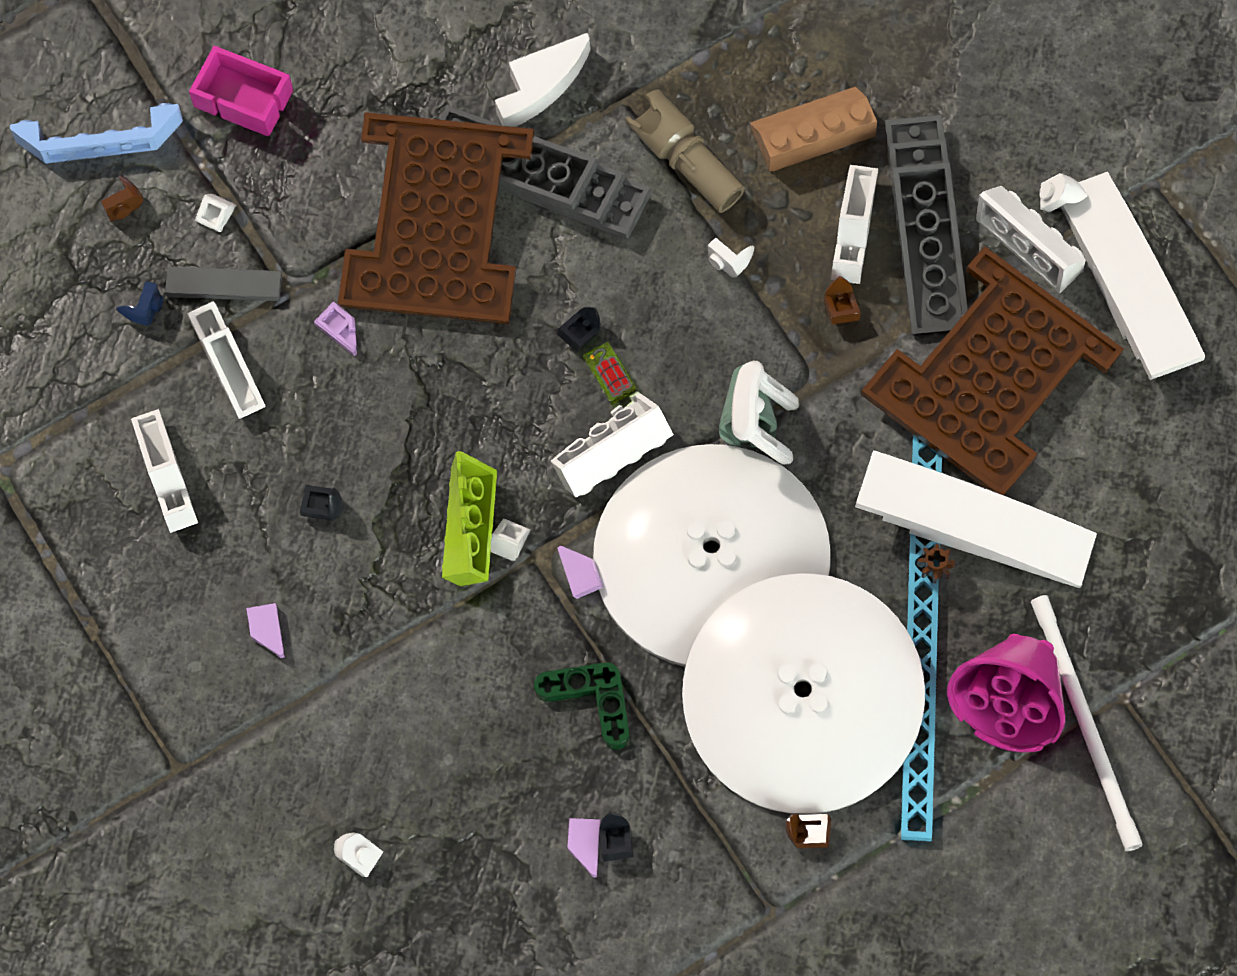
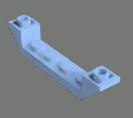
M162 103L158 106L150 107L152 127L149 128L138 126L125 131L107 130L104 133L92 135L81 133L75 137H51L48 140H44L38 121L23 120L16 124H10V130L19 145L46 164L157 150L183 122V117L178 104Z

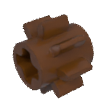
M938 544L931 550L924 547L922 551L924 558H920L917 561V566L924 567L921 577L925 578L928 576L933 579L934 583L941 577L948 580L950 576L948 569H952L955 566L954 560H948L951 550L947 549L944 551L939 548ZM933 560L938 561L939 567L934 566Z

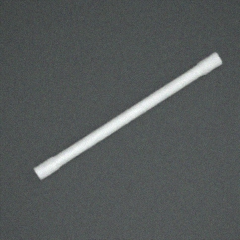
M1047 595L1039 596L1031 601L1038 623L1043 629L1047 641L1054 646L1053 652L1058 660L1061 679L1114 815L1116 828L1125 851L1135 850L1143 845L1139 833L1123 799L1058 629L1057 619Z

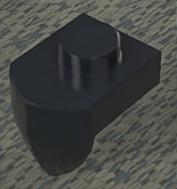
M595 307L581 308L559 327L556 333L577 353L594 339L600 330L601 321Z
M305 485L300 509L301 516L334 520L342 513L344 504L336 488Z
M609 812L602 818L599 826L603 862L633 858L632 831L629 822L623 816Z

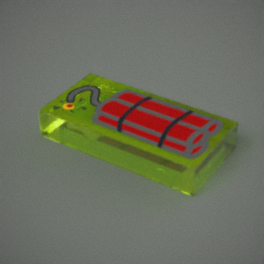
M609 342L583 354L585 363L611 405L637 391L636 386Z

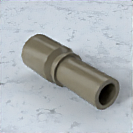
M653 90L646 94V99L650 102L651 107L635 120L628 116L625 118V123L659 159H668L670 161L669 166L673 170L678 169L719 213L729 209L743 195L745 187L704 145V139L701 136L694 135L695 126L661 90Z

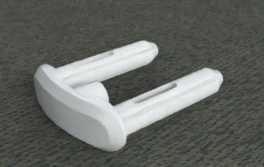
M750 361L740 368L735 382L732 400L733 434L740 440L750 441L780 464H790L793 461L792 451L758 426L759 413L762 412L765 406L764 400L758 396V392L761 390L786 410H796L799 407L798 398L764 372V367L760 362Z

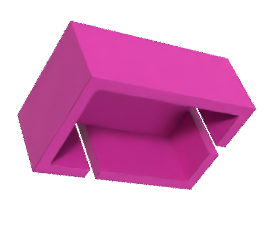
M213 46L191 86L189 94L195 108L215 116L220 112L221 118L269 137L280 117L279 110H284L294 90L289 74Z

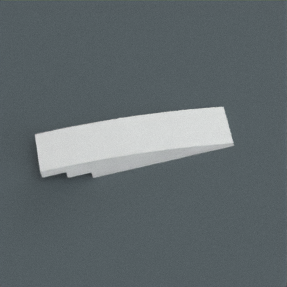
M1105 172L1078 182L1086 192L1087 197L1078 203H1066L1061 208L1123 339L1127 338L1136 359L1141 360L1149 379L1152 380L1203 361L1205 354L1155 255L1109 173Z
M874 450L855 505L856 508L883 516L882 521L910 529L909 534L1080 588L1097 534L1014 499Z

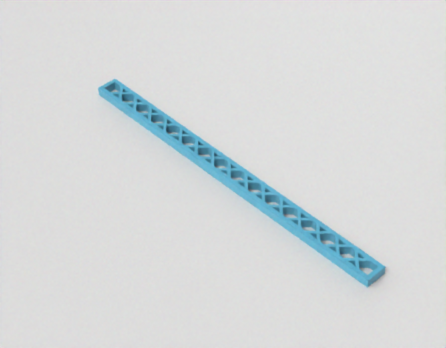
M913 435L912 463L931 470L935 466V471L942 473V456L929 447L936 456L926 463L918 453L928 445L923 441L919 443V438ZM910 534L907 632L915 646L923 641L931 649L923 659L920 658L922 670L930 678L925 684V703L929 706V709L923 714L920 726L928 735V739L920 746L915 742L912 747L914 751L911 754L909 753L903 763L901 840L932 841L939 579L934 583L933 579L931 582L928 576L922 578V572L915 564L918 559L923 558L922 551L924 547L931 550L938 544L940 548V543L930 541L924 546L912 534ZM933 560L934 566L939 567L938 561ZM923 584L932 592V595L924 602L914 594ZM922 612L931 620V624L923 631L914 623V619ZM928 718H929V726L925 723V721H926ZM927 747H928V755L924 752V750H925ZM918 755L927 764V768L919 775L909 766ZM909 776L913 779V781H911L910 783ZM926 777H927V784L923 781V779H925ZM917 785L927 794V797L918 805L909 796V792ZM908 805L912 808V810L909 813ZM917 814L926 823V832L908 831V822Z

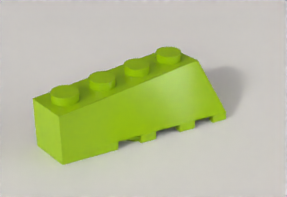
M462 451L456 452L451 466L442 564V578L458 586L488 581L497 480L496 469Z

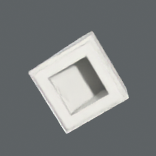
M205 194L195 221L221 232L236 205L214 194Z
M503 519L492 534L491 552L515 561L529 535L530 529Z

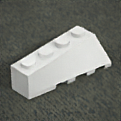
M636 391L629 397L632 402L623 408L619 405L611 411L613 417L606 423H596L591 427L589 437L575 440L553 458L551 463L565 489L575 497L585 495L602 480L614 477L618 470L627 464L640 460L647 451L662 446L673 433L658 405Z

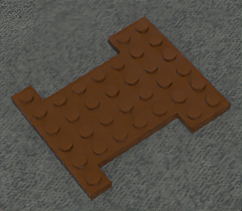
M365 112L361 141L362 143L388 145L374 252L345 249L338 306L509 324L517 269L516 266L490 264L489 256L503 157L531 160L534 129Z
M984 246L966 269V272L987 286L983 293L921 366L896 349L861 390L860 395L982 487L1005 496L1038 454L1015 436L1081 357L1103 373H1106L1122 354L1124 348Z

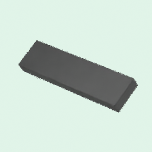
M168 267L165 295L166 297L280 301L282 272Z

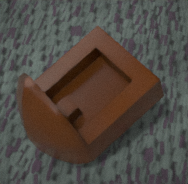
M119 175V179L125 189L101 201L110 222L127 217L131 211L139 208L144 199L135 184L122 175Z
M839 276L829 285L825 292L824 304L831 324L860 321L861 312L855 299L853 288L847 279Z
M791 814L785 823L786 834L796 848L829 847L831 818L828 814Z

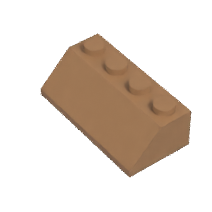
M853 87L750 122V126L769 172H773L876 136L877 120L867 97L858 88Z

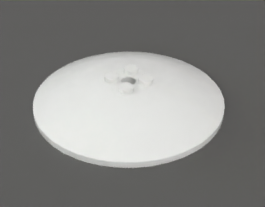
M706 444L689 446L665 453L641 466L619 486L601 515L594 541L593 560L596 563L603 584V588L598 589L600 596L617 626L634 643L650 654L669 663L686 667L690 650L704 624L721 605L741 590L760 581L788 574L803 573L829 576L830 543L827 527L817 503L803 483L790 471L772 459L748 449L729 445ZM708 541H716L720 545V549L715 553H707L703 546Z
M799 573L777 576L755 583L732 596L713 613L697 635L690 650L684 672L682 697L684 715L692 742L706 766L720 782L740 797L760 807L783 813L807 815L839 810L855 804L881 788L897 772L909 755L919 733L925 705V685L920 658L909 633L898 617L883 602L861 587L845 580L819 574ZM801 681L808 682L812 687L811 694L805 698L798 697L794 692L795 685Z

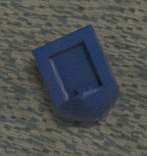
M146 281L137 307L123 305L118 306L116 310L134 323L149 326L152 323L155 312H159L161 309L163 296L160 294L157 284Z

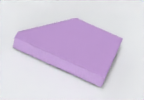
M332 302L314 321V324L355 357L357 355L355 319L335 302Z
M563 546L557 547L573 597L578 599L603 588L596 563L593 559Z
M276 603L246 608L252 640L261 646L263 645L279 658H285Z
M569 818L568 851L583 865L592 877H597L600 820Z

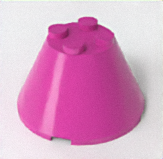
M1011 634L1007 640L960 665L952 674L947 687L948 701L957 719L960 722L964 719L975 729L974 735L981 740L1009 751L1035 752L1042 750L1043 746L1051 742L1055 743L1064 728L1065 711L1059 664L1053 652L1054 646L1046 640H1037L1028 636Z

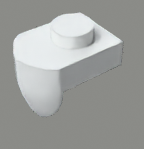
M1059 173L1041 183L1040 209L1051 212L1066 203H1078L1084 200L1087 194L1075 179Z
M717 238L708 244V260L711 265L717 270H724L731 277H737L747 267L754 253L753 245L736 255Z
M357 833L344 834L335 840L334 843L336 857L363 877H368L383 853L382 850Z

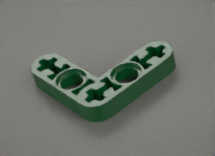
M598 663L540 673L536 677L534 690L536 696L543 701L550 702L596 695L604 744L611 749H621L627 745L629 741V727L619 669L614 664ZM609 671L610 676H615L611 678V683L605 684L604 679L594 680L595 686L591 687L589 673H593L594 679L602 678L603 672ZM572 676H583L586 680L585 685L580 689L572 688L569 685V680ZM564 677L566 691H561V686L558 685L560 684L559 678ZM550 680L551 685H558L551 687V692L545 693L544 688H539L544 686V681ZM608 699H615L620 703V707L616 712L608 713L603 709L604 702ZM617 720L618 731L624 733L620 735V740L614 741L612 736H607L612 734L611 721Z

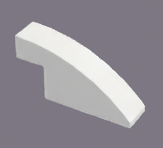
M587 33L509 62L510 75L517 92L495 100L496 112L502 125L509 127L521 125L541 113L560 97L579 74L588 58L590 41Z
M850 165L839 218L831 280L841 276L850 283L860 284L878 168Z
M212 301L187 313L238 418H243L266 407L215 302Z
M159 409L131 418L148 474L170 533L197 524L198 521Z

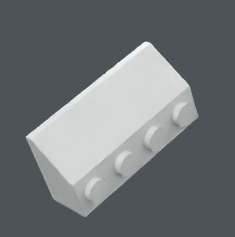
M1003 186L983 191L979 195L976 221L1059 294L1083 272L1086 261L1083 253L1077 247H1071L1066 243L1058 230L1053 227L1049 228L1042 222V218L1035 210H1029L1025 207L1018 195L1013 191L1008 192Z

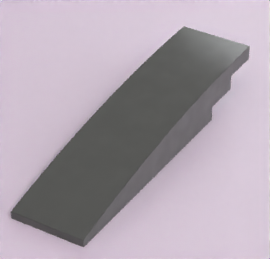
M450 106L445 108L439 119L504 126ZM535 136L531 160L503 157L499 189L627 240L652 195L651 187L626 179L623 172L598 164L597 158Z
M942 115L885 120L886 143L912 335L950 332L967 312L968 308L950 162H948Z

